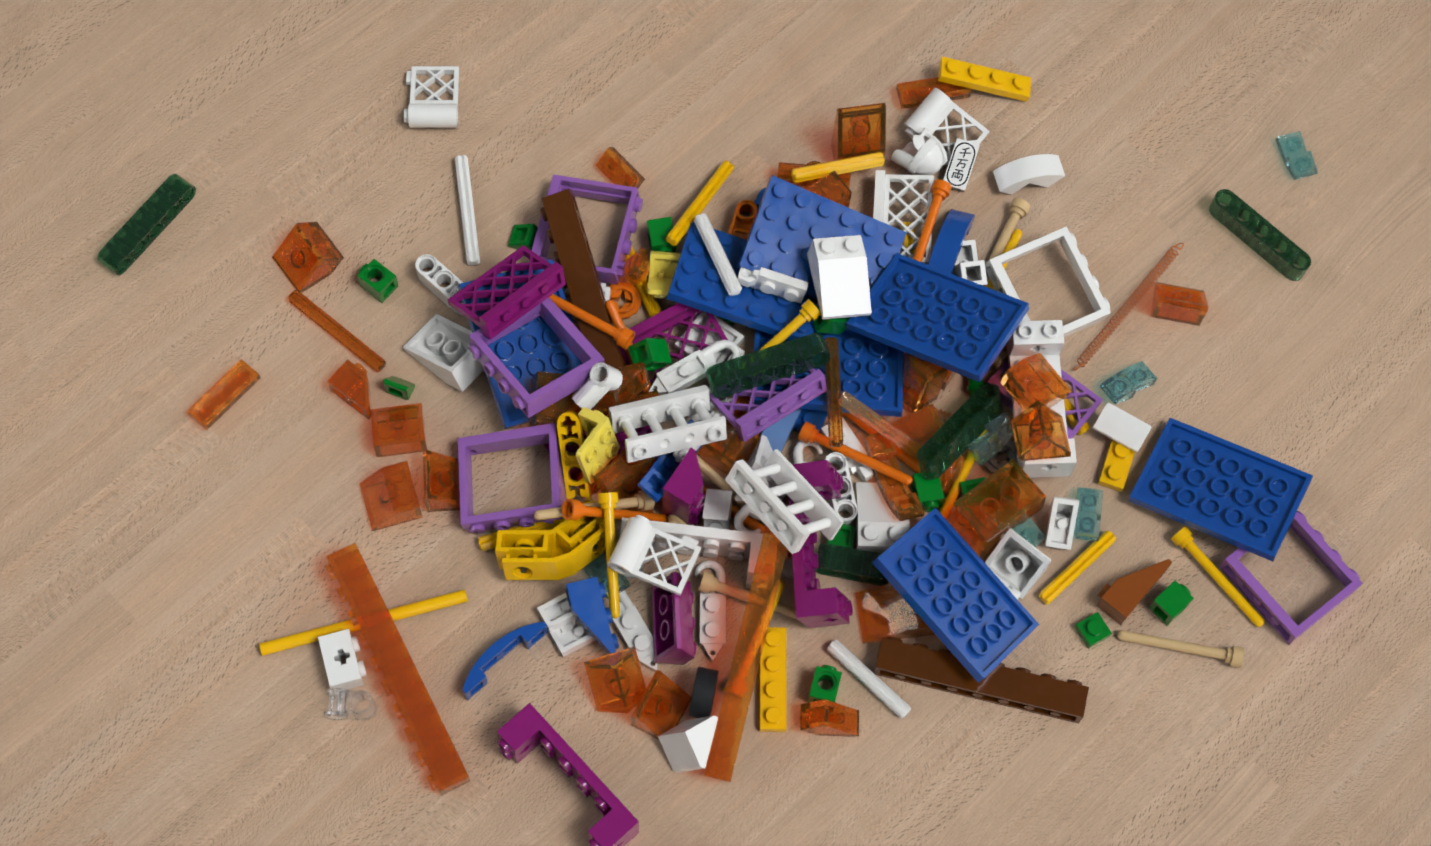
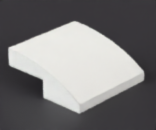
M566 593L537 607L562 657L596 641L571 613Z

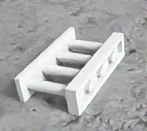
M706 385L609 407V419L614 433L624 431L628 439H625L628 463L727 439L725 416L712 418L708 412L710 411V396ZM698 414L702 420L687 424L684 417ZM675 421L677 427L663 430L660 425L661 422ZM650 426L653 433L638 436L636 428Z
M778 449L772 452L765 466L752 470L743 459L736 461L725 479L792 554L800 551L811 533L821 531L829 541L833 540L845 522ZM770 476L778 486L769 488L761 478ZM787 494L795 504L785 506L778 496ZM803 512L812 522L803 525L795 515Z

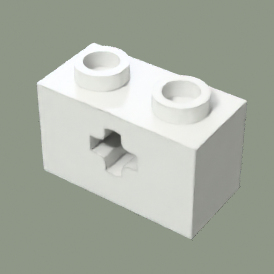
M346 629L318 637L332 692L337 693L363 686L362 677L367 676L363 660L358 661L356 652L361 651L357 636L352 637L350 630ZM346 656V664H341V657Z

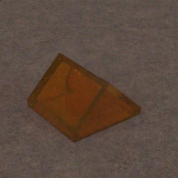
M1156 282L1151 317L1200 326L1209 307L1205 292L1203 290Z
M1037 400L1011 420V428L1019 461L1071 457L1062 416Z
M726 419L727 439L702 445L696 454L703 461L728 475L736 461L743 459L746 463L748 462L761 436L757 434L743 442L738 436L737 430Z
M423 451L424 500L427 512L460 510L459 460L433 451Z
M635 646L584 662L597 711L629 713L648 696Z
M656 670L631 716V726L659 740V735L679 724L692 697L661 671Z

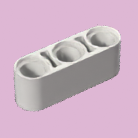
M425 254L418 257L415 263L418 280L452 311L462 315L449 306L448 299L459 292L457 286L463 282L432 255ZM427 267L432 268V270L429 272L422 271L424 268ZM442 283L450 284L447 287H440Z
M832 452L826 456L825 460H828L830 464L840 466L841 469L837 470V472L843 476L846 493L841 494V498L828 500L829 505L838 515L840 511L849 512L851 517L841 518L845 521L843 524L853 526L857 516V504L848 463L843 454Z

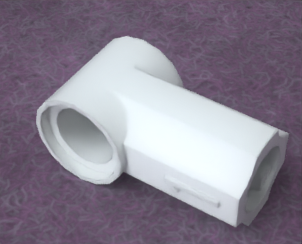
M602 362L596 363L591 368L590 377L572 395L574 402L581 408L585 407L591 410L608 391H614L622 384L623 375L621 371Z

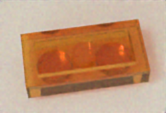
M608 147L596 164L597 168L613 184L639 188L645 180L614 147Z

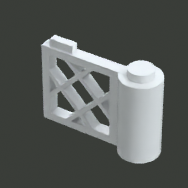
M412 66L411 71H407L406 85H411L410 104L408 109H404V123H409V128H458L459 66ZM417 75H428L430 78L422 84L417 79ZM443 75H454V78L447 84L440 79ZM437 82L441 88L433 93L428 87ZM422 91L430 96L426 100H415L416 96ZM448 91L453 96V100H442L440 96Z
M933 88L904 124L907 128L905 133L912 139L913 135H920L924 127L932 135L935 131L945 130L947 143L942 145L947 147L948 150L946 152L948 161L945 163L947 166L951 158L950 147L955 145V142L950 143L948 130L962 129L963 140L967 141L965 128L975 127L982 134L977 140L968 142L978 145L990 133L988 129L952 102L938 88ZM953 110L961 116L962 125L948 126L947 117ZM944 121L945 127H939Z
M636 515L635 517H629L607 565L619 574L636 577L681 596L702 547L697 546L699 543L697 540L685 535L683 539L652 527L650 520L646 517ZM655 537L665 540L669 549L655 553L652 547ZM683 548L693 552L691 559L683 563H679L675 551ZM671 553L676 565L662 570L657 558ZM654 560L659 571L648 575L640 572L643 563ZM687 567L683 573L682 568ZM678 570L682 578L679 586L676 587L667 583L664 575Z

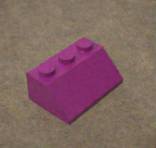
M693 448L689 449L663 488L662 514L667 516L670 514L675 515L687 525L694 524L696 526L703 515L701 510L704 506L702 501L705 494H703L704 483L696 451Z
M672 572L665 577L667 583L676 587L679 586L682 579L678 572ZM687 580L681 596L654 585L651 587L655 663L684 665L694 659L696 653V643L693 640L695 619L692 616L694 595L691 592V582Z

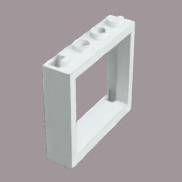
M1066 226L994 257L985 265L986 273L995 290L1019 299L1002 264L1059 241L1095 311L1064 325V337L1105 320L1111 313L1108 300L1102 296L1099 290L1098 280L1094 275H1091L1086 257L1079 252L1076 238L1073 233L1069 232ZM1027 313L1022 321H1030Z

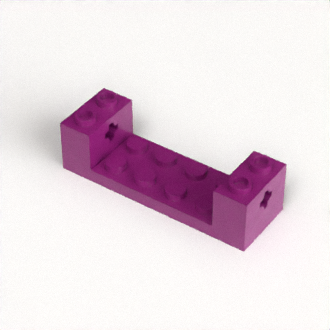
M828 460L792 464L824 500L841 498L840 490L844 489L843 476L837 472L836 468ZM789 497V505L795 504ZM803 512L795 515L803 525L812 522ZM817 532L811 533L800 551L792 554L796 618L808 628L850 624L849 616L853 614L851 600H848L836 587L820 588V581L816 578L815 571L816 568H819V559L817 553H814V543H817Z
M530 703L497 731L499 750L507 760L513 758L518 764L539 744H542L541 749L550 759L555 757L560 763L558 767L568 778L573 776L578 783L576 785L578 790L586 798L590 795L596 803L594 806L603 818L588 830V844L590 846H625L639 833V821Z

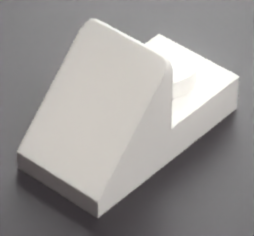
M707 488L702 515L704 527L730 530L733 491Z
M1053 496L1047 512L1049 521L1045 537L1046 547L1071 550L1079 500Z

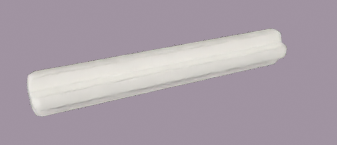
M705 213L698 214L695 217L694 223L730 296L739 295L742 287L708 216Z
M836 639L829 644L827 651L899 718L903 719L910 712L911 707Z

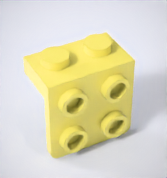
M651 251L647 285L648 294H652L655 298H665L668 295L681 253Z
M583 407L578 416L587 439L577 450L576 458L586 482L592 484L602 475L604 468L610 460L616 457L620 447L609 417L598 410L592 411Z

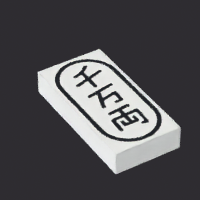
M956 139L943 179L950 183L952 188L965 192L980 145Z

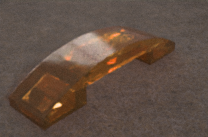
M888 431L864 436L868 456L901 471L895 458L897 450ZM872 469L884 500L899 521L924 516L925 513L916 492L911 493L908 485Z

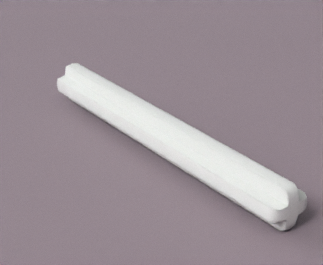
M458 155L455 157L466 259L467 264L472 266L480 264L469 164L466 155Z

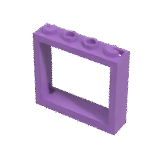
M553 174L547 196L570 189L574 196L628 204L612 267L596 266L600 282L618 285L620 276L623 277L626 270L625 255H629L631 251V234H635L637 229L636 215L637 212H641L643 206V199L640 198L638 188ZM541 215L532 251L544 260H553L555 263V259L546 258L551 243L547 234L550 226L548 221L545 222Z
M549 297L491 340L483 335L481 328L469 335L470 346L468 349L471 351L473 359L480 361L485 373L497 381L501 392L508 394L515 408H520L528 418L578 390L590 377L591 368L596 363H604L602 355ZM541 316L582 364L529 394L487 345Z
M556 423L458 438L461 526L469 533L478 532L483 534L485 530L490 529L508 530L510 526L517 525L531 527L537 522L554 523V520L564 519L560 517L536 520L534 517L535 511L562 507L567 499ZM549 443L552 504L473 515L471 455Z
M1297 511L1290 527L1345 586L1342 591L1301 624L1297 625L1239 561L1248 551L1238 548L1225 558L1219 566L1288 645L1363 584L1360 581L1359 575L1342 561L1341 555L1336 550L1328 546L1322 534L1314 530L1307 523L1306 517L1300 511Z

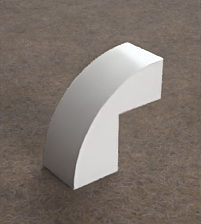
M1039 154L1020 158L993 171L999 192L1011 195L1029 183L1048 188L1065 177L1059 155Z
M975 240L964 241L955 263L954 275L980 285H987L985 261H978Z

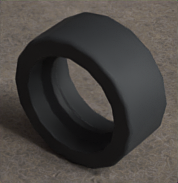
M698 667L689 710L690 717L702 718L711 716L718 670Z

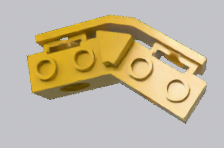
M591 499V500H590L589 502H587V503H593V502H595V501H594L593 499ZM583 516L577 521L565 519L552 530H498L495 553L499 569L504 570L506 580H560L575 575L606 551L604 518ZM597 543L599 547L597 549H593L594 545ZM517 567H526L529 569H527V573H521V569Z

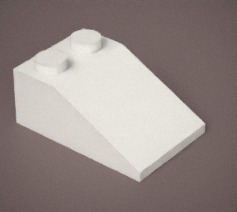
M861 235L813 239L807 252V258L822 320L871 315L867 257Z
M435 314L403 346V349L432 373L448 385L462 392L484 371L478 359L474 360L471 351L468 349L470 346L469 335L472 334V331L438 314Z
M856 482L855 556L879 557L910 530L907 485Z

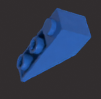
M593 577L566 584L565 591L571 613L609 656H614L616 654L615 649L619 648L616 633L611 634L609 623H613L610 608H605L603 598L606 597V591L603 582H598V578Z

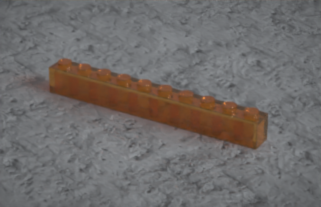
M766 525L704 776L731 782L787 548Z
M356 543L326 556L329 564L325 566L331 580L337 578L340 585L336 589L342 603L348 601L352 609L347 612L353 626L359 624L363 632L358 635L364 649L370 647L374 655L369 658L376 673L382 672L385 680L381 681V684L387 696L392 694L396 701L392 707L398 719L404 718L408 726L403 730L409 742L415 741L419 751L415 752V755L421 767L425 765L428 767L431 775L426 778L432 790L438 789L442 796L470 782L469 775Z

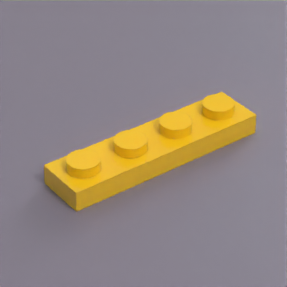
M943 56L939 61V82L1025 102L1030 98L1031 77Z
M767 627L760 643V732H786V627Z

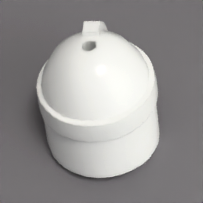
M926 127L923 128L920 135H913V142H909L903 150H895L891 157L893 162L907 169L912 175H934L948 161L942 143Z

